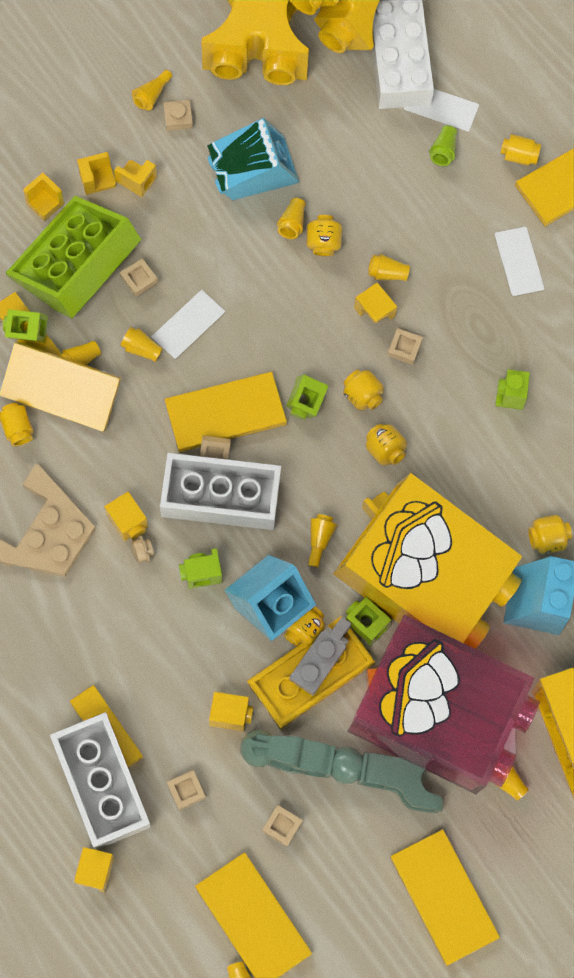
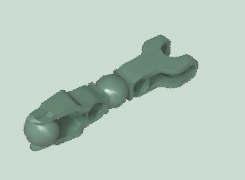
M264 730L249 732L241 742L240 752L243 759L254 767L268 765L287 773L329 778L331 775L342 784H351L358 781L357 784L395 792L400 797L402 803L410 810L427 813L443 811L444 801L442 797L426 791L422 785L421 776L426 770L441 771L446 769L451 762V756L448 753L429 748H420L405 758L364 752L362 755L352 747H340L335 750L336 746L306 740L301 737L272 736Z

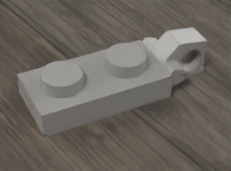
M341 617L333 630L327 626L317 637L289 677V680L314 696L346 650L349 640L344 638V636L351 628V623Z

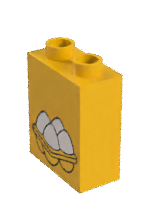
M410 473L396 484L336 568L333 575L364 598L367 597L380 610L423 642L429 643L433 639L443 642L444 652L447 655L459 650L460 647L470 654L478 647L490 629V625L481 619L490 603L493 601L498 606L503 607L520 586L522 579L512 573V571L523 556ZM433 642V643L430 645V647L433 648V647L436 646L438 643H437V642Z

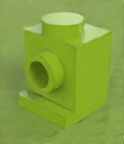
M8 309L7 316L3 320L5 337L45 343L48 315ZM28 322L27 332L23 330V325Z
M507 369L505 378L498 379L495 406L523 410L527 400L530 372Z
M305 374L296 377L295 385L285 407L292 409L290 414L301 420H306L307 417H316L328 385ZM301 395L307 398L305 405L299 401Z
M217 548L211 549V555L206 556L205 553L192 554L189 556V559L184 560L183 564H178L181 581L187 580L188 589L222 583Z
M367 597L361 602L356 600L346 611L348 614L346 620L351 623V628L370 647L391 627V619ZM369 618L372 623L369 626H364L361 620Z

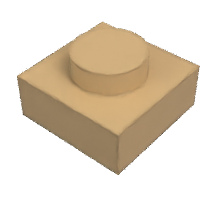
M190 100L163 102L166 131L193 128Z
M143 258L120 272L121 279L135 297L158 284V278Z
M397 328L387 356L413 365L423 337Z
M203 435L199 456L228 460L231 439Z
M194 770L166 782L179 811L206 799Z
M277 805L263 827L262 832L288 847L303 820Z

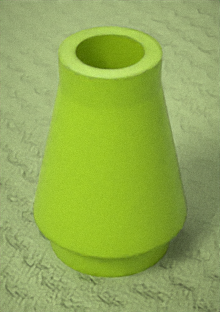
M443 126L429 150L431 161L438 166H448L455 159L457 130L453 126Z

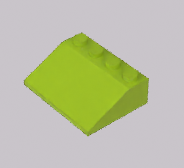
M74 196L6 271V275L55 311L73 319L142 239L127 217Z

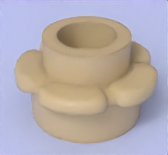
M140 535L137 540L131 541L132 551L137 563L143 561L150 562V556L154 555L150 540H143V537Z

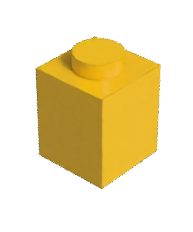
M128 491L104 506L106 516L124 542L130 538L132 540L137 539L138 536L145 533V528L148 527L147 518Z
M214 692L209 726L244 732L245 723L251 724L254 707L248 706L249 697Z

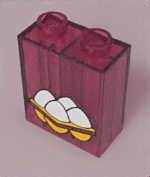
M404 615L396 627L347 732L476 795L487 786L488 781L499 787H502L516 758V754L504 749V745L512 728L524 734L526 733L540 704V701L527 695L535 678Z

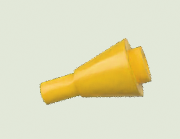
M165 69L156 79L132 90L134 104L139 109L152 110L163 86L173 77L172 73Z
M317 514V518H310L312 549L308 566L319 568L322 552L327 547L338 524L333 523V517L323 514Z

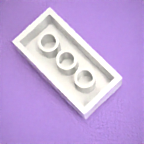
M380 0L375 11L372 31L374 44L372 58L378 108L388 109L431 105L434 87L422 0Z
M167 453L160 502L161 517L274 530L281 466Z
M106 712L50 735L95 850L151 828Z

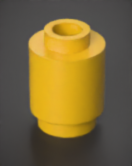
M510 134L509 139L504 138L500 154L505 155V161L529 166V164L536 165L541 144L535 143L534 139Z
M10 403L3 406L2 412H0V423L6 440L10 441L13 447L32 441L33 428L25 406L18 405V403Z

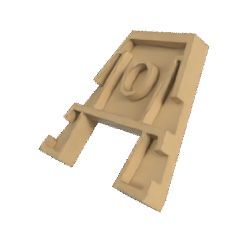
M35 464L24 481L23 487L46 500L17 548L0 539V563L2 565L12 567L14 565L29 568L32 571L66 577L94 533L95 526L38 464Z

